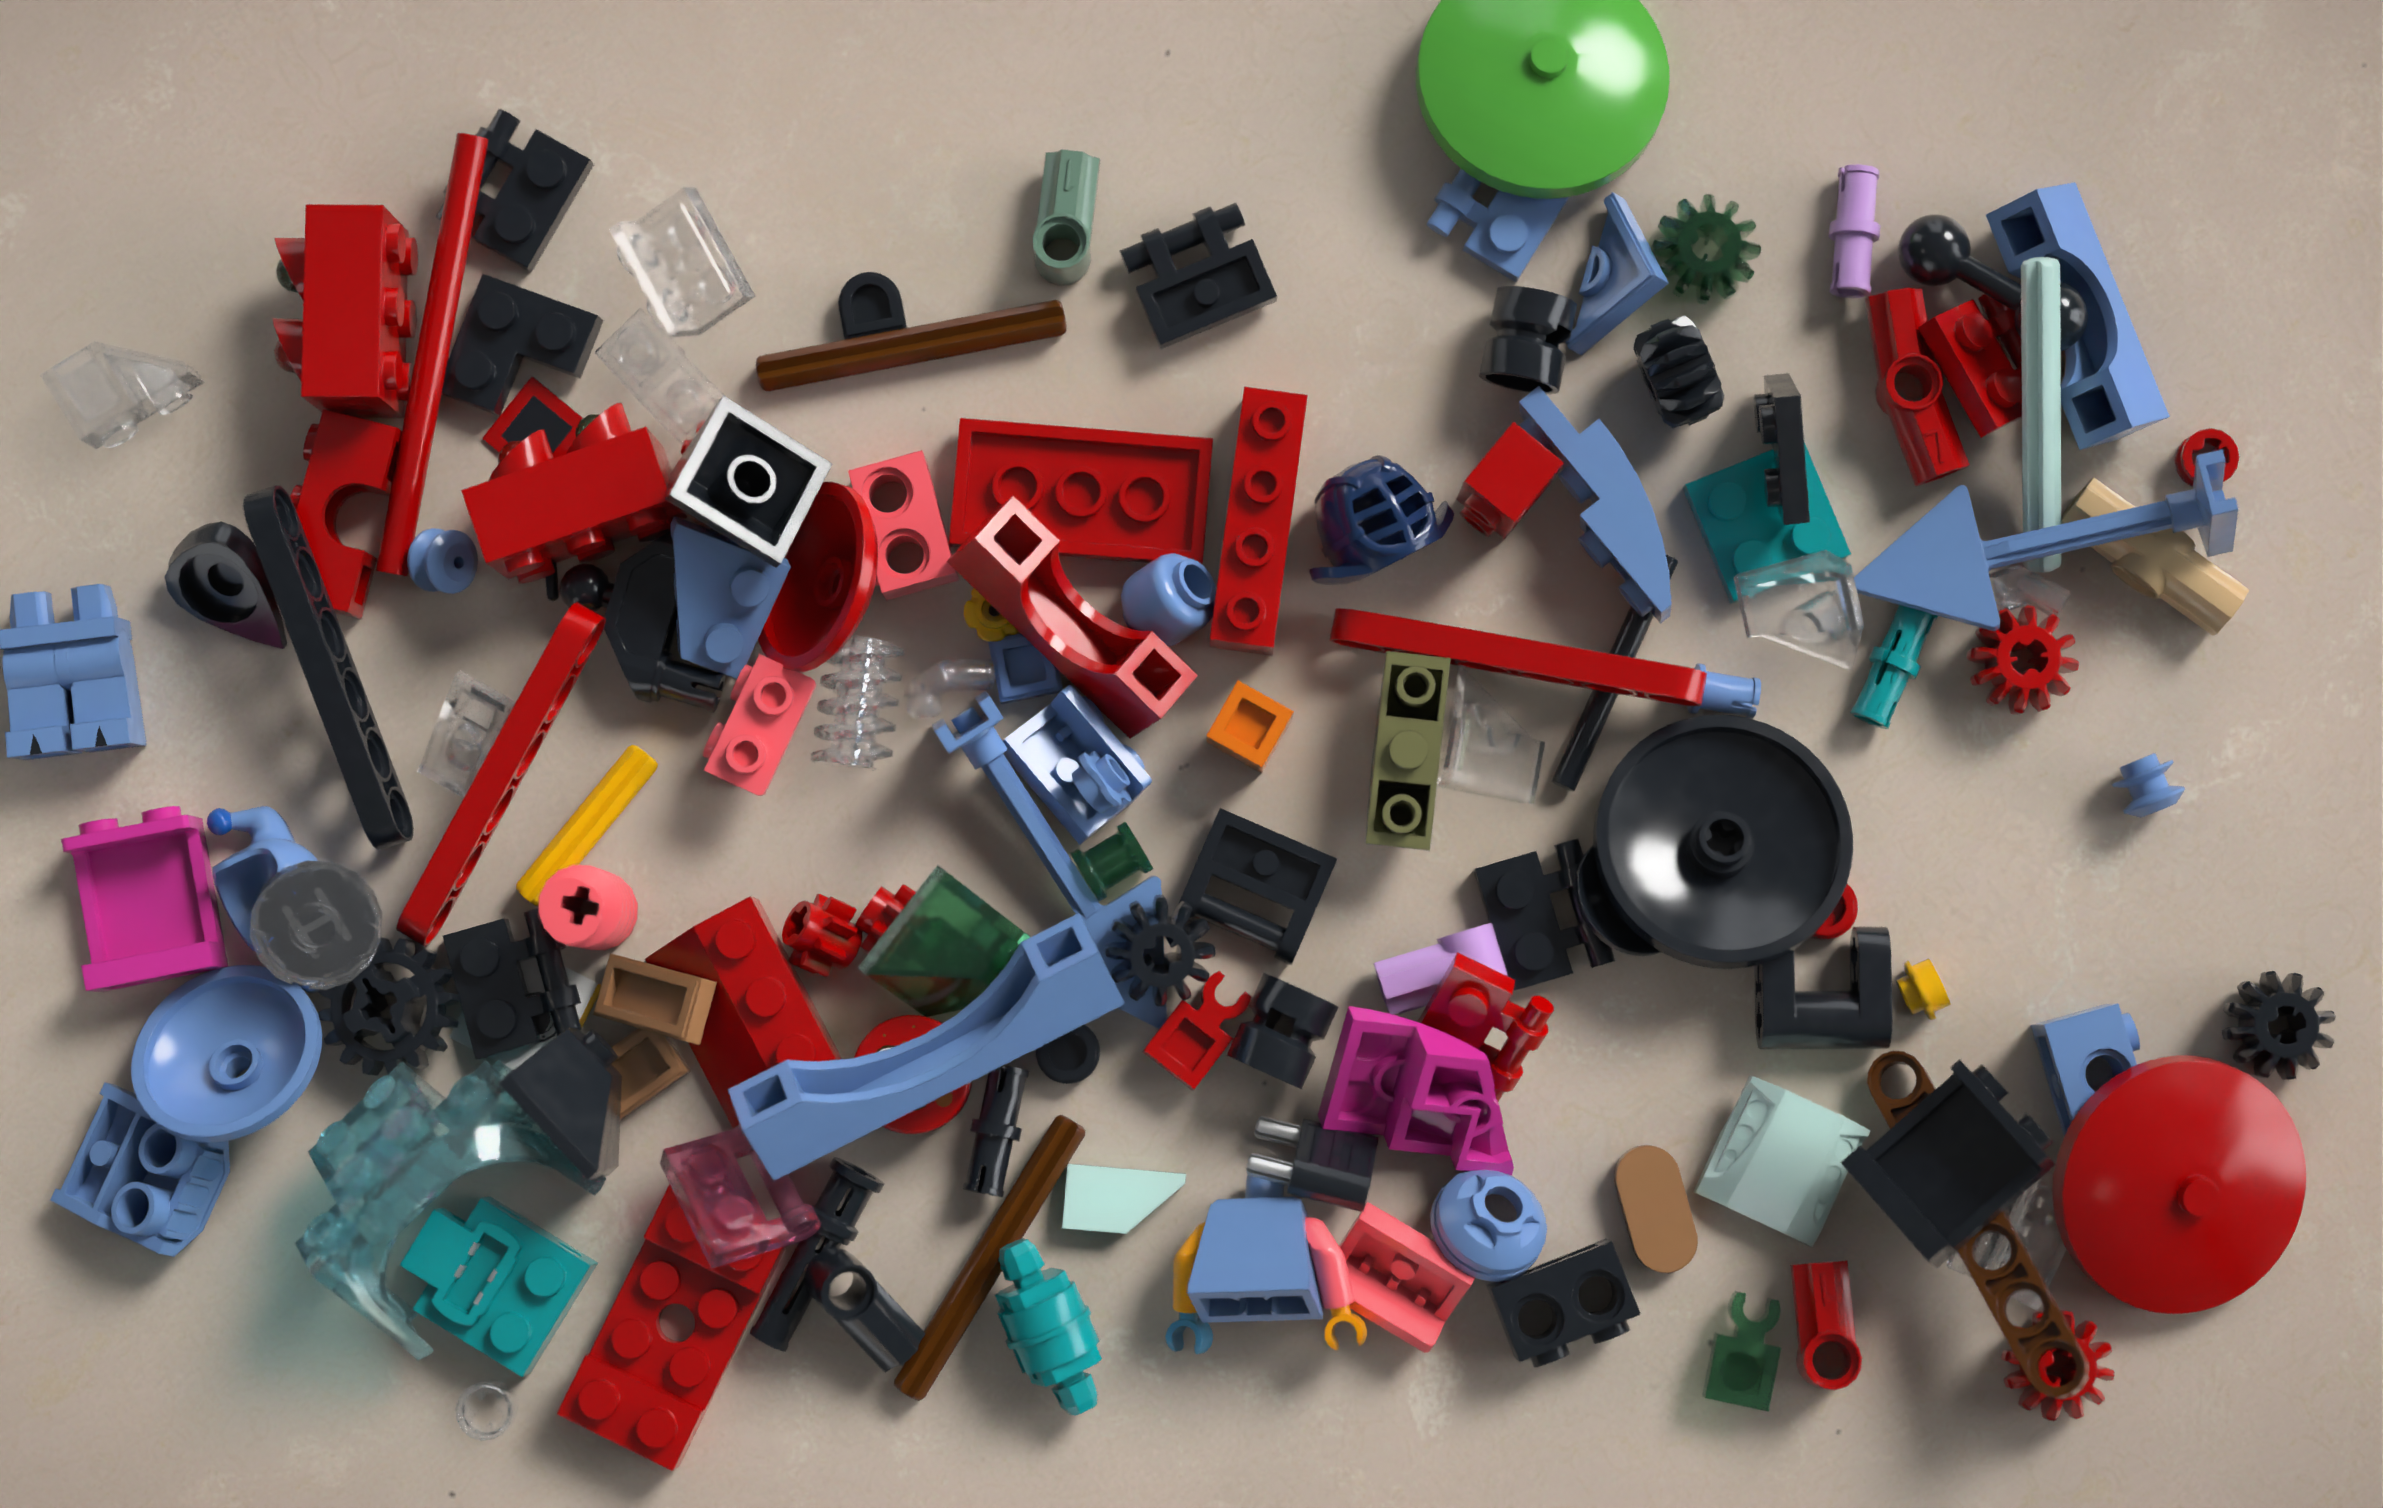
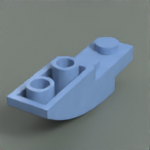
M1538 386L1519 401L1520 416L1524 420L1519 426L1564 462L1562 465L1564 469L1558 473V477L1571 495L1581 504L1588 498L1592 501L1593 504L1580 514V528L1585 533L1578 540L1584 550L1599 567L1603 568L1608 563L1614 567L1625 581L1618 587L1620 592L1641 617L1650 611L1661 624L1671 615L1672 603L1669 568L1662 535L1652 505L1636 471L1621 446L1600 418L1579 434L1540 386Z

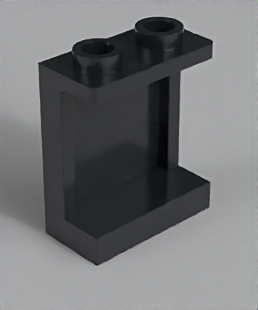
M1960 1059L1950 1067L1954 1073L1870 1148L1865 1150L1862 1146H1859L1840 1162L1923 1257L1936 1268L1940 1267L2056 1165L2044 1152L2053 1143L2046 1133L2027 1113L2022 1115L2017 1121L2008 1113L1999 1101L2009 1093L1982 1064L1971 1072Z

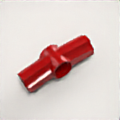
M1907 287L1887 290L1883 293L1868 296L1865 299L1878 376L1875 389L1876 400L1881 410L1889 416L1914 485L1930 483L1967 468L1970 464L1942 393V373L1934 362L1933 353L1918 329L1919 326L1927 322L1922 288ZM1900 373H1908L1918 378L1923 387L1922 400L1912 402L1899 396L1895 389V376Z

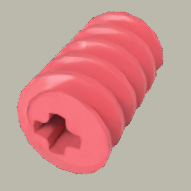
M572 865L557 871L546 881L539 895L538 913L543 927L555 940L581 949L606 951L620 945L632 934L638 920V902L632 888L621 877L591 865ZM583 901L599 903V910L596 916L581 913Z

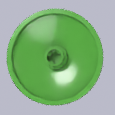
M1441 0L1424 30L1416 63V91L1422 116L1430 133L1445 154L1466 173L1490 187L1513 195L1538 199L1565 198L1584 194L1604 186L1626 172L1644 153L1656 133L1665 111L1670 83L1669 63L1662 36L1649 12L1639 0Z

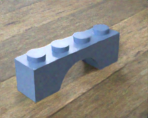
M2076 182L2036 189L1986 214L2009 274L2021 279V265L2023 261L2030 258L2049 257L2057 259L2060 263V282L2075 288L2086 303L2088 311L2087 326L2081 338L2072 347L2065 350L2066 370L2061 383V405L2079 450L2121 439L2170 417Z

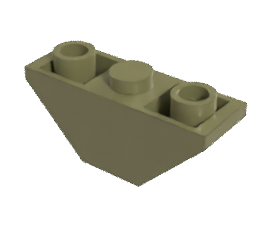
M1386 651L1372 756L1365 844L1430 851L1451 658Z

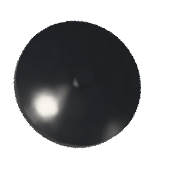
M1705 715L1683 719L1651 733L1634 746L1620 761L1609 778L1599 801L1593 829V850L1599 879L1609 901L1622 920L1639 937L1664 954L1686 963L1708 968L1736 969L1761 965L1778 959L1798 948L1819 930L1833 912L1848 882L1853 857V831L1848 808L1839 786L1824 764L1801 742L1778 728L1754 719L1733 715Z

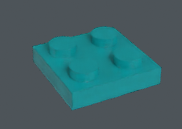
M1805 442L1810 523L1784 525L1778 513V507L1767 508L1764 469L1775 468L1774 449L1683 486V491L1730 604L1851 555Z

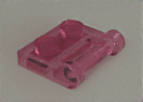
M741 1125L729 1131L663 1150L660 1165L711 1269L803 1241L814 1235L821 1227V1222L813 1206L803 1203L789 1174L775 1181L772 1179L742 1131ZM747 1155L751 1156L781 1217L767 1221L736 1160L737 1158Z

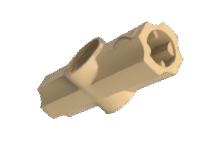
M2093 477L2066 508L2061 517V524L2135 507ZM2166 529L2090 547L2112 562V571L2128 586L2153 599L2160 597L2212 636L2218 634L2226 623L2232 619L2249 592V589L2243 586L2241 582L2235 580L2221 570L2220 567L2194 550L2196 547L2194 541L2184 531L2173 533L2172 529Z

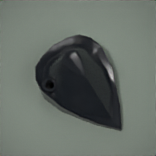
M222 521L205 524L191 531L174 549L164 577L167 591L176 604L201 621L254 642L284 649L287 645L282 617L252 540L237 527Z

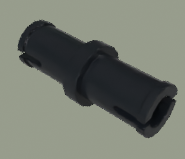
M1001 1066L988 1073L979 1119H972L970 1132L976 1133L963 1190L1003 1198V1188L1013 1141L1020 1142L1022 1128H1018L1016 1125L1026 1078L1029 1075L1028 1070L1012 1066Z

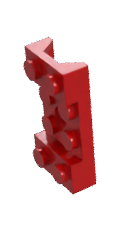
M680 1178L671 1179L643 1236L645 1241L590 1353L585 1355L557 1415L671 1471L677 1469L695 1436L793 1233L745 1214L707 1195L687 1181ZM670 1304L684 1305L694 1316L695 1327L690 1337L686 1340H672L661 1330V1314Z

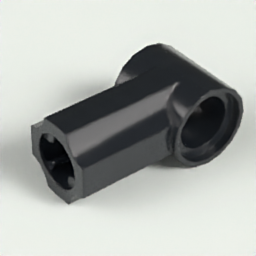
M831 1248L823 1250L813 1257L807 1265L805 1273V1284L811 1297L835 1319L885 1373L896 1366H902L918 1351L925 1332L855 1256L844 1249ZM852 1272L853 1280L849 1289L839 1296H829V1289L833 1280L842 1273Z

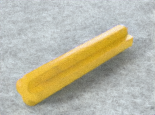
M635 745L629 746L517 882L516 889L519 894L534 906L539 907V895L546 881L557 871L572 865H579L657 770L658 764L655 759L640 747Z

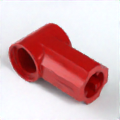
M1848 1260L1790 1265L1798 1338L1796 1364L1799 1374L1807 1383L1816 1388L1831 1390L1845 1388L1856 1380L1861 1371L1862 1356L1855 1337ZM1827 1341L1837 1344L1845 1357L1841 1373L1831 1379L1821 1377L1814 1369L1812 1362L1816 1348Z

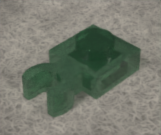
M1734 1291L1728 1303L1729 1317L1735 1325L1734 1334L1729 1336L1714 1333L1702 1396L1707 1399L1769 1412L1781 1347L1766 1344L1763 1341L1765 1333L1770 1331L1779 1320L1780 1303L1779 1300L1767 1298L1763 1316L1758 1320H1749L1743 1312L1746 1293Z

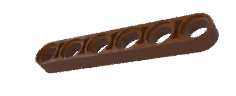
M1890 1051L1880 1055L1873 1061L1868 1071L1867 1084L1870 1093L1890 1129L1936 1089L1928 1072L1914 1056L1903 1051ZM1896 1064L1911 1067L1916 1076V1086L1912 1093L1901 1099L1887 1097L1881 1088L1882 1075L1890 1066ZM2004 1210L1962 1246L1958 1253L2031 1384L2036 1390L2050 1398L2065 1399L2072 1397L2083 1389L2088 1380L2089 1364L2086 1355ZM1990 1233L2005 1236L2011 1246V1256L2008 1262L2002 1268L1996 1270L1982 1268L1977 1263L1974 1255L1978 1240ZM2021 1291H2032L2037 1294L2044 1306L2040 1321L2029 1328L2014 1326L2009 1321L2006 1313L2010 1298ZM2055 1349L2069 1352L2074 1357L2076 1363L2074 1378L2067 1385L2061 1387L2047 1385L2041 1379L2039 1373V1362L2048 1351Z

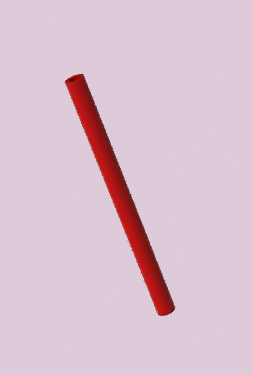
M457 133L376 567V571L407 577L409 572L407 556L410 545L416 535L489 141L487 138L472 134Z

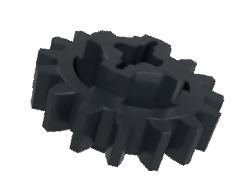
M378 937L371 950L372 953L352 971L336 976L338 981L335 986L319 987L318 993L331 999V1008L318 1012V1015L322 1021L333 1022L335 1028L323 1039L326 1045L338 1046L345 1044L346 1047L340 1057V1061L343 1064L355 1065L363 1059V1074L378 1076L385 1064V1069L389 1076L401 1077L405 1075L406 1060L414 1068L424 1069L429 1066L428 1057L425 1053L427 1048L445 1052L448 1045L439 1036L442 1028H458L459 1021L446 1015V1006L454 1005L460 1002L461 999L460 994L444 992L442 985L452 978L453 973L451 969H431L437 957V953L433 950L422 949L414 956L415 941L399 938L393 949L389 939ZM398 964L410 970L414 976L410 978L404 977L396 981L392 973L385 971L383 966ZM357 988L355 1000L353 1003V1007L351 1009L352 997L355 989ZM385 995L395 996L397 1000L390 1007L392 1019L382 1018L380 1013L388 1006ZM427 1004L426 1016L421 1026L420 1021L424 1007ZM381 1033L386 1043H391L394 1049H377L368 1044L364 1038Z

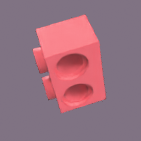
M922 450L848 470L852 489L858 492L865 501L875 525L878 542L875 586H880L881 593L886 601L960 581L957 571L946 562L952 556V551L927 460ZM896 482L903 485L907 490V497L903 506L889 513L877 510L873 506L875 491L882 484ZM907 542L919 545L923 549L924 557L918 569L911 573L901 574L890 568L889 559L895 547Z

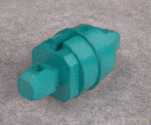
M1022 1238L1003 1246L999 1251V1262L1005 1280L1013 1281L1014 1284L995 1294L1000 1307L997 1314L1007 1336L1005 1342L1008 1348L1013 1350L1022 1373L1026 1372L1032 1384L1043 1387L1056 1384L1051 1390L1060 1407L1069 1415L1076 1416L1097 1405L1096 1387L1092 1375L1084 1373L1083 1370L1102 1360L1096 1346L1099 1339L1089 1317L1091 1311L1087 1305H1084L1075 1282H1070L1065 1270L1049 1268L1041 1271L1040 1268L1045 1263L1036 1246L1028 1239Z

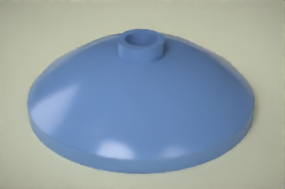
M234 965L201 974L169 994L156 1007L142 1027L134 1047L131 1063L132 1084L136 1097L145 1112L158 1126L168 1133L185 1140L205 1143L223 1142L254 1133L284 1114L299 1099L310 1083L316 1071L322 1049V1028L318 1012L308 995L294 980L270 968L255 965ZM248 1069L243 1075L237 1077L241 1071Z

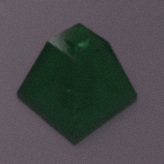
M937 865L857 968L923 1016L931 1017L963 1010L987 989L1006 967L1019 944L1030 938V936Z

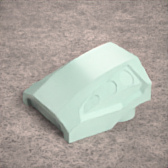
M1749 1076L1728 1120L1717 1138L1693 1192L1813 1247L1848 1172L1840 1162L1856 1148L1862 1146L1871 1130L1786 1089L1757 1077Z

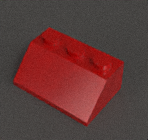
M751 896L693 926L645 958L646 963L717 982L700 1045L689 1043L732 1128L740 1126V1122L728 1089L786 1060L819 1062L842 1059L794 965L789 963V956L760 900Z

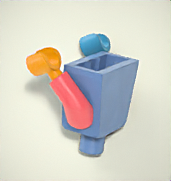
M1247 1175L1245 1198L1218 1199L1213 1202L1209 1207L1206 1222L1198 1224L1175 1254L1173 1259V1309L1179 1312V1320L1172 1323L1166 1332V1343L1171 1350L1177 1352L1183 1349V1333L1186 1327H1190L1195 1334L1194 1350L1197 1355L1205 1353L1212 1345L1213 1331L1208 1323L1323 1319V1308L1330 1309L1332 1319L1325 1327L1324 1338L1333 1350H1339L1335 1328L1340 1321H1347L1355 1327L1358 1346L1364 1343L1367 1337L1366 1325L1358 1315L1351 1313L1349 1304L1354 1302V1296L1343 1251L1325 1223L1320 1219L1309 1217L1302 1199L1283 1197L1284 1184Z

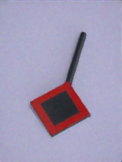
M531 376L482 439L505 457L529 435L540 429L545 430L552 454L556 458L567 454L570 445L587 427L589 422L535 377ZM553 563L555 572L545 577L547 598L550 601H556L559 598L557 563Z

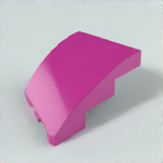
M1348 1006L1318 1111V1118L1322 1129L1384 1135L1390 1150L1448 1155L1453 1162L1455 1170H1493L1511 1176L1514 1170L1502 1125L1504 1123L1500 1106L1494 1091L1495 1085L1491 1068L1485 1053L1449 1034L1422 1023L1376 1010Z

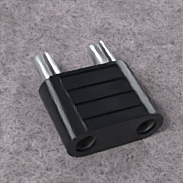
M1264 1116L1259 1117L1254 1130L1256 1138L1295 1147L1296 1151L1293 1163L1259 1154H1251L1246 1167L1248 1176L1288 1185L1287 1194L1360 1212L1364 1211L1379 1137L1358 1132L1322 1129L1320 1122L1303 1119L1302 1126Z

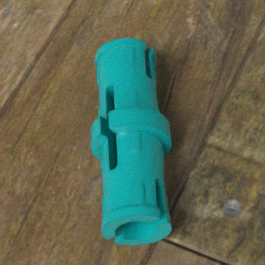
M1901 605L1898 606L1881 647L1875 646L1870 654L1869 660L1873 665L1855 706L1850 711L1854 717L1873 726L1889 729L1891 718L1908 680L1916 679L1921 666L1916 662L1934 621L1938 618L1937 615Z

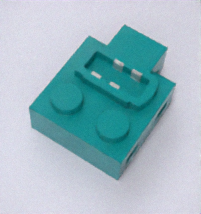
M490 1196L480 1198L467 1221L445 1208L434 1209L400 1263L401 1267L428 1283L412 1310L521 1377L531 1374L598 1265V1262Z

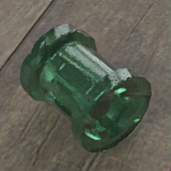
M1126 822L1117 826V833L1087 851L1083 852L1080 849H1076L1070 853L1098 902L1107 898L1108 889L1135 873L1141 871L1146 874L1153 870L1150 861Z

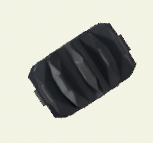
M1685 315L1672 320L1667 318L1651 325V328L1638 334L1633 347L1637 357L1636 361L1650 397L1653 399L1658 414L1661 415L1664 423L1672 428L1685 424L1690 426L1707 419L1709 414L1723 406L1725 395L1721 388L1722 383L1718 377L1708 347L1705 345L1700 330L1696 328L1694 321Z
M1156 895L1154 897V915L1146 916L1142 905L1138 901L1130 903V912L1137 923L1132 927L1123 920L1114 919L1111 924L1112 930L1118 936L1126 939V942H1112L1105 945V954L1108 958L1125 960L1111 971L1110 974L1114 982H1124L1135 976L1128 992L1130 998L1135 1001L1144 996L1150 985L1153 986L1152 995L1156 1006L1166 1005L1167 987L1173 985L1182 1000L1189 999L1191 992L1184 981L1187 975L1199 982H1206L1210 976L1208 971L1202 965L1194 962V960L1209 959L1216 954L1213 944L1195 942L1210 930L1207 921L1202 918L1185 925L1192 911L1191 905L1186 901H1181L1171 916H1167L1168 904L1164 895ZM1165 936L1170 947L1173 948L1177 945L1176 952L1165 954L1164 964L1155 965L1150 954H1146L1143 957L1144 949L1154 948L1156 937Z
M2275 971L2262 972L2259 987L2250 981L2241 982L2237 986L2239 995L2246 1005L2230 1002L2226 1003L2223 1011L2228 1016L2239 1019L2238 1027H2228L2222 1030L2223 1039H2241L2243 1041V1044L2235 1050L2233 1059L2236 1063L2243 1064L2255 1058L2254 1075L2257 1077L2268 1078L2276 1068L2281 1079H2295L2297 1077L2298 1064L2308 1070H2314L2320 1065L2319 1058L2312 1046L2331 1048L2334 1044V1039L2327 1034L2320 1033L2319 1028L2320 1024H2329L2335 1021L2336 1015L2333 1011L2316 1012L2314 1007L2322 1001L2324 991L2320 987H2314L2302 993L2304 983L2301 974L2289 973L2281 983ZM2286 1016L2289 1022V1029L2283 1030L2279 1034H2270L2268 1022L2274 1021L2278 1017Z

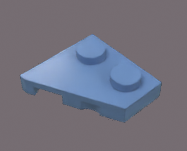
M674 516L670 528L674 551L675 573H673L674 595L677 602L676 629L679 655L684 660L737 679L751 656L791 566L788 560L784 558L782 563L775 568L722 534Z

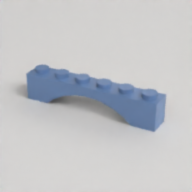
M1080 913L1022 941L1006 967L980 996L957 1015L926 1034L891 1049L856 1058L819 1062L786 1060L728 1089L742 1131L775 1181L925 1106L927 1103L1042 1047L1050 1041L1090 1021L1098 1019L1125 1003Z

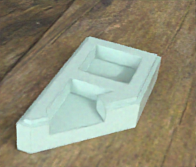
M1068 1163L1062 1228L1127 1234L1185 1184L1186 1173Z

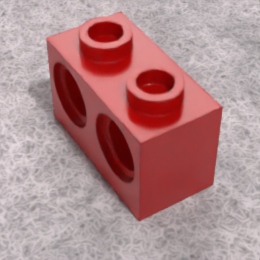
M1513 422L1464 480L1456 498L1458 502L1465 506L1461 510L1460 515L1481 534L1489 537L1495 531L1505 539L1553 482L1564 462L1518 424Z

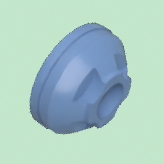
M1476 1170L1459 1173L1442 1187L1431 1208V1231L1443 1255L1459 1270L1483 1281H1507L1524 1274L1535 1263L1545 1244L1547 1225L1540 1202L1525 1184L1503 1172ZM1497 1194L1507 1198L1516 1209V1220L1513 1222H1502L1494 1218L1485 1206V1197Z

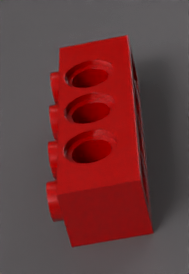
M1244 386L1210 634V648L1273 655L1308 395Z

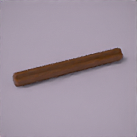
M1050 300L762 355L756 359V372L759 385L764 391L769 392L1062 336L1066 333L1067 325L1061 302Z
M1059 1115L1053 1120L925 1329V1336L919 1344L918 1351L905 1362L895 1378L894 1386L903 1394L914 1400L921 1401L929 1392L1002 1272L999 1262L1000 1249L1023 1238L1085 1137L1086 1130L1075 1121L1064 1115Z

